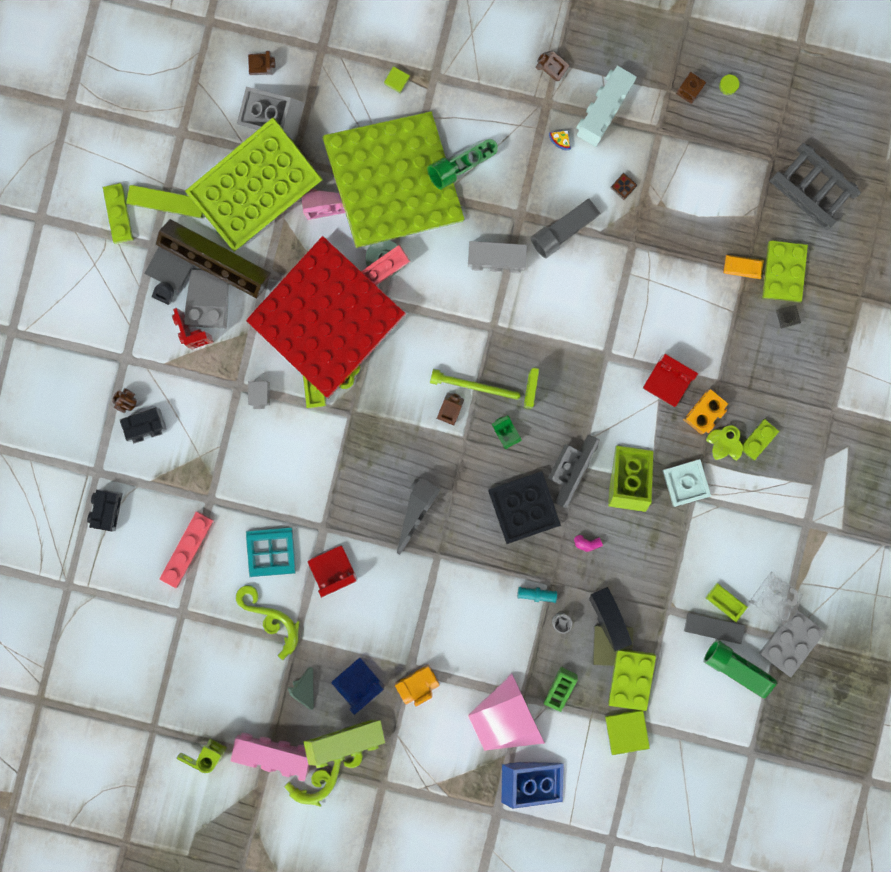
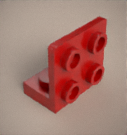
M178 308L173 309L172 319L175 326H179L180 333H178L181 344L190 349H195L214 342L212 335L206 331L202 332L200 329L190 332L189 327L185 325L184 312Z
M663 354L645 382L643 389L669 405L676 407L690 382L695 380L698 373L667 354Z
M342 545L308 560V565L318 584V592L321 598L358 580Z

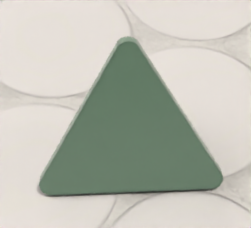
M308 667L299 681H293L294 687H289L288 691L290 696L309 710H313V668Z

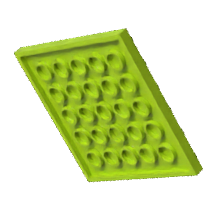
M432 111L326 134L322 137L356 248L460 223L465 220L454 183L440 190L432 183L428 175V165L441 158H446Z

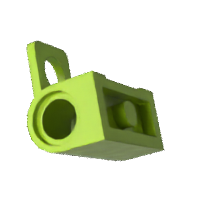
M210 739L207 745H204L197 760L184 753H180L176 759L199 770L201 773H210L220 762L228 747Z

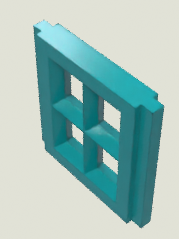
M292 528L246 531L249 577L296 573ZM286 539L287 549L273 550L272 540ZM268 540L269 551H254V541ZM287 553L288 564L274 565L273 554ZM269 554L270 565L256 566V555Z

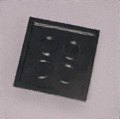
M542 471L488 489L506 544L561 526Z

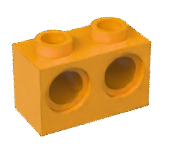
M709 389L683 420L700 434L709 433L714 428L715 424L713 422L717 417L721 418L726 413L727 409L725 407L728 403ZM711 400L717 403V409L715 411H712L709 408V402ZM699 415H702L705 418V424L703 426H700L697 423V417Z

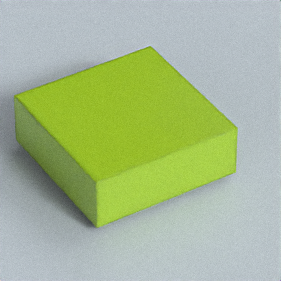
M393 66L384 81V85L401 94L410 75Z

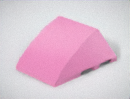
M510 674L494 692L468 715L484 751L545 744L513 674Z

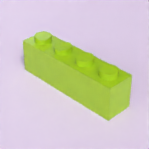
M371 719L303 742L308 765L322 768L328 765L327 762H340L345 760V756H358L366 749L368 751L376 750L379 748L378 745L385 743L381 720Z

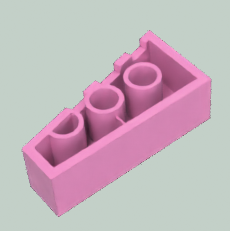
M241 733V735L235 738L231 762L253 768L261 765V769L264 771L274 772L279 770L282 776L290 777L297 775L299 776L298 780L305 782L310 765H308L304 745L295 747L286 741L272 742V739L267 737H260V739L252 738L253 735L248 733Z

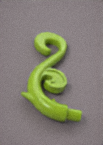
M250 585L241 587L236 593L237 604L244 610L267 615L263 620V628L267 633L275 634L280 630V623L274 625V619L280 620L285 625L288 638L284 637L285 645L283 650L277 655L281 660H284L297 647L300 622L297 621L294 624L288 615L273 608L246 605L243 601L244 595L250 594L253 597L252 603L254 604L258 601V591Z
M363 755L354 756L351 762L344 761V766L348 768L359 766ZM341 761L334 763L331 775L324 769L316 770L313 773L311 782L315 787L322 786L321 780L326 781L325 786L319 792L306 794L307 790H299L298 787L295 788L289 781L284 786L290 793L289 796L300 804L321 807L319 801H322L330 794L337 782Z

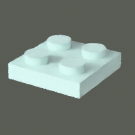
M700 459L662 470L673 507L711 496Z

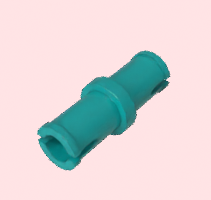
M519 586L517 599L556 603L557 591L541 590L540 587L533 589Z

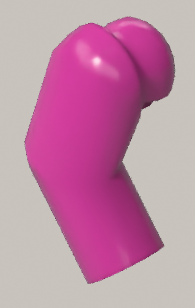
M577 535L574 538L575 546L585 552H590L603 546L600 537L591 541L584 539L583 535Z

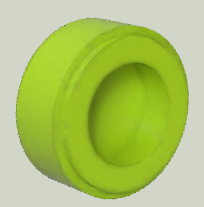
M731 74L725 75L719 83V89L725 95H732L739 88L738 78Z

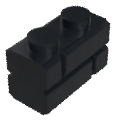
M157 407L120 419L126 441H132L133 444L144 441L143 437L151 435V438L160 436L162 431L166 430L161 410Z
M96 489V493H93L91 497L93 509L92 512H89L87 522L90 523L89 528L110 532L116 531L123 493Z

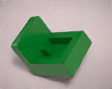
M509 415L500 417L492 423V427L505 450L522 441Z

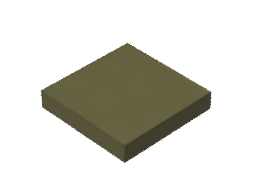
M594 626L593 665L614 666L616 652H614L602 627ZM627 627L632 645L624 649L633 650V627Z

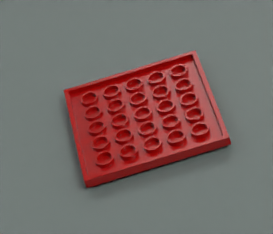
M322 236L245 321L329 399L402 320L406 313Z

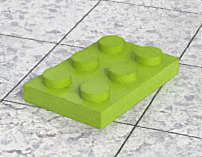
M778 241L768 242L762 298L802 302L808 245Z
M626 649L616 652L608 699L609 706L647 711L656 660L654 653Z

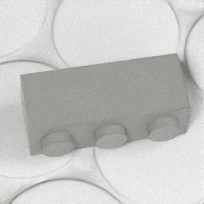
M469 241L468 267H471V270L483 271V268H490L492 272H502V269L510 270V273H521L526 268L527 245Z

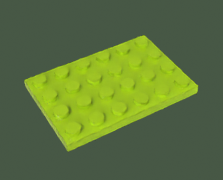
M271 118L186 189L185 192L235 252L323 179L276 119Z

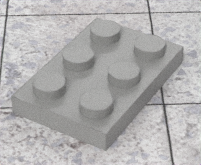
M792 608L759 654L786 675L792 677L824 635L825 631L798 610Z

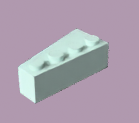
M618 65L614 71H609L605 78L607 80L606 85L599 88L595 95L598 98L595 103H590L586 110L588 113L586 118H582L576 127L579 130L577 133L578 137L597 147L637 78L635 75Z

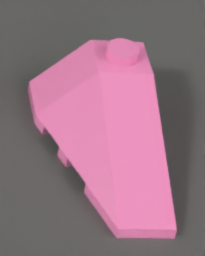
M311 189L302 196L303 213L307 220L345 213L339 193Z

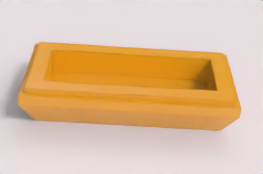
M726 255L723 274L761 279L764 260Z

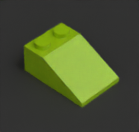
M615 446L609 487V507L647 511L652 503L653 451Z

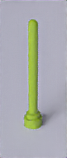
M433 369L430 384L435 385L443 382L516 400L521 397L519 392L447 376L438 369Z

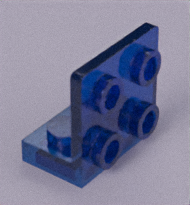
M361 658L354 661L331 682L349 703V710L354 715L385 688V685Z

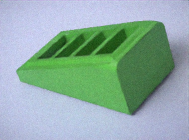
M560 667L544 700V705L561 712L578 681V675ZM561 683L567 686V689L559 686L558 684ZM555 690L563 693L564 695L562 696L558 693H555ZM554 697L560 700L561 702L558 703L554 700H551V698Z

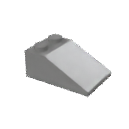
M246 87L237 124L258 130L271 118H275L291 140H295L304 103L290 97Z
M191 270L185 306V325L188 327L227 329L229 284L204 270Z

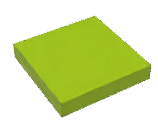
M532 368L529 371L524 400V408L532 409L534 406L539 369Z
M642 710L605 716L611 755L650 749L644 712Z

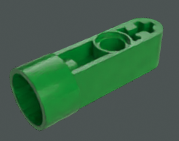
M493 139L478 141L448 159L441 158L428 165V175L432 183L442 190L456 182L457 176L494 156L498 151V145ZM470 153H471L472 156H473L472 162H471L470 159H469V154H470Z
M716 640L705 654L703 660L705 664L718 672L724 673L761 698L766 699L778 684L776 679L738 655L732 648L719 640Z

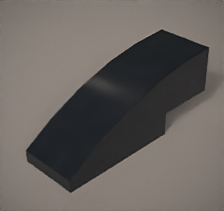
M606 587L592 593L589 601L614 652L632 645L623 617L609 588Z

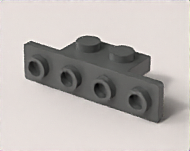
M588 435L580 451L567 444L564 445L548 477L562 485L554 502L555 504L566 508L571 502L572 496L579 486L585 470L589 466L590 459L598 448L600 439Z

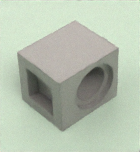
M248 381V405L253 406V409H265V405H270V382Z

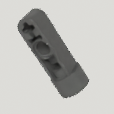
M589 198L550 227H543L530 237L531 242L537 252L547 259L560 249V244L596 219L601 213Z

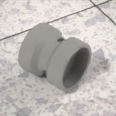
M560 612L554 615L552 625L558 633L565 634L571 630L573 623L567 614Z

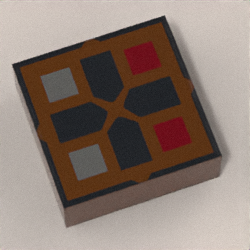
M623 172L610 188L625 200L637 187V184Z

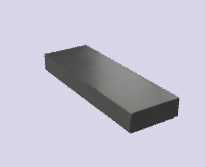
M689 612L684 631L737 644L742 643L745 625Z

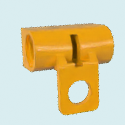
M429 664L395 683V687L404 703L407 705L414 701L415 707L433 697L432 690L440 686Z

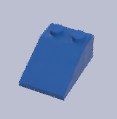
M539 762L502 764L501 803L516 809L563 802L564 764Z

